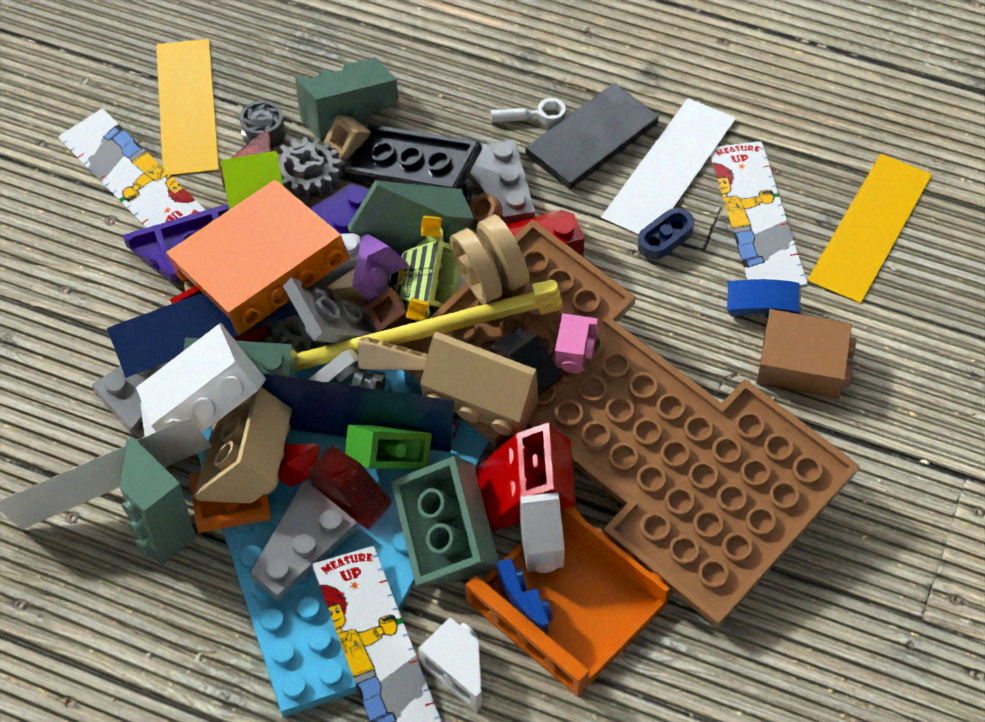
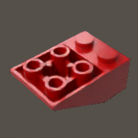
M549 422L516 433L475 468L491 532L520 523V497L558 492L560 510L576 505L571 440Z

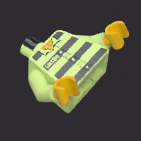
M423 216L421 236L425 238L415 248L403 252L401 258L409 264L408 267L391 275L392 286L396 288L400 298L406 301V318L416 321L429 319L433 315L431 308L439 309L458 290L460 269L454 258L451 245L444 242L443 230L440 227L442 218Z

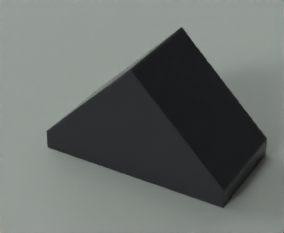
M517 327L490 347V351L494 354L536 369L538 396L562 379V375L538 334Z

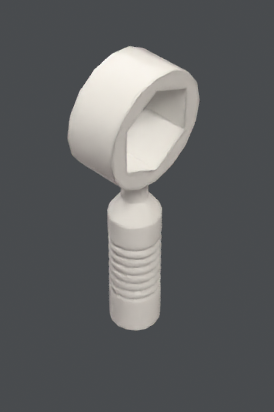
M548 98L541 101L538 105V110L529 111L526 108L491 110V122L526 121L530 117H538L542 125L554 127L565 119L566 107L561 100ZM557 110L559 115L547 116L544 111Z

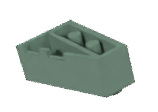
M376 57L346 64L343 70L332 73L325 69L319 71V76L307 79L304 75L295 77L300 119L317 138H320V142L325 140L337 115L349 116L357 122H362L367 117L390 107L398 101L397 79Z

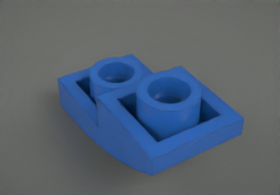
M772 279L728 281L727 311L731 317L764 313L768 319L770 309L801 314V286L798 282Z
M511 558L497 562L496 577L507 601L545 634H548V622L553 621L548 600H541L537 589L527 591L523 572L521 569H514Z

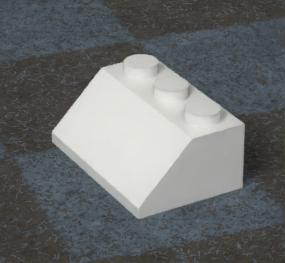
M219 323L136 388L150 425L156 432L187 418H190L198 429L204 432L256 393L266 378L224 326Z

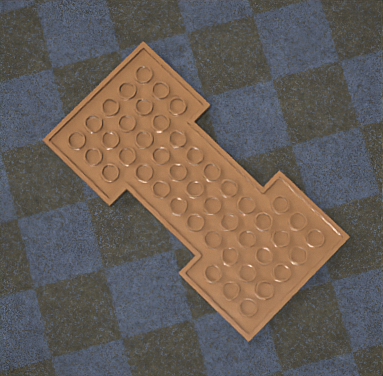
M532 219L514 236L526 261L530 281L514 291L502 285V296L492 302L534 292L532 284L555 280L563 302L562 308L540 315L539 308L442 334L491 352L490 347L518 327L538 334L556 365L555 348L562 313L598 318L597 341H595L593 359H586L584 371L580 373H570L562 368H557L562 375V379L538 396L539 402L526 427L531 429L549 422L571 440L573 465L624 506L603 528V532L621 550L624 549L630 552L646 570L659 575L671 591L715 627L719 628L854 477L860 465L746 379L721 403L617 323L635 304L636 297ZM465 283L430 318L483 304L479 302L467 283ZM433 336L403 343L401 347L428 354ZM403 370L416 382L421 383L424 370ZM464 420L494 446L505 436L493 430L490 425L480 421L472 423Z

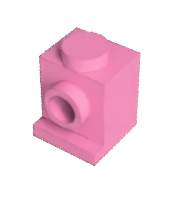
M562 313L555 348L557 368H562L570 373L584 371L586 359H593L595 341H597L598 318Z

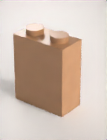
M770 309L756 384L839 399L842 387H849L853 366L847 365V358L853 359L856 347V338L850 337L852 323Z

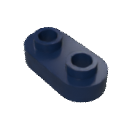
M682 208L669 209L640 231L637 244L638 251L649 259L665 257L691 237L694 229V217L689 211Z

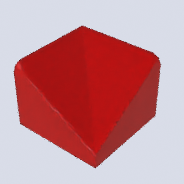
M317 444L284 445L285 455L280 462L277 475L279 480L293 487L310 478L321 447Z

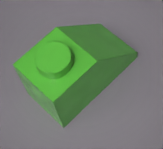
M348 425L344 461L373 469H422L428 466L432 433L384 426Z

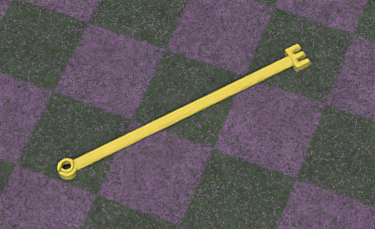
M547 280L532 284L534 292L376 332L363 337H370L399 345L433 336L435 332L445 333L539 308L540 315L560 310L563 302L557 282L555 280ZM361 337L297 353L296 371L330 363L347 349H353L358 355V341Z

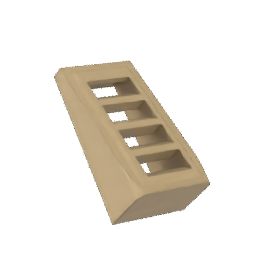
M362 336L358 341V368L424 370L428 354L370 337Z

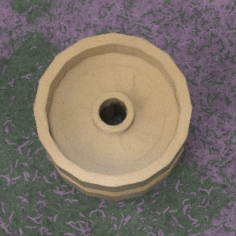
M494 214L480 221L477 225V234L466 228L451 235L450 245L457 265L472 293L483 305L502 296V285L514 291L529 283V271L520 247L505 222L499 216Z

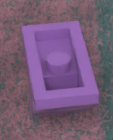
M366 233L361 237L352 286L371 302L386 291L389 275L407 268L409 264L388 245Z

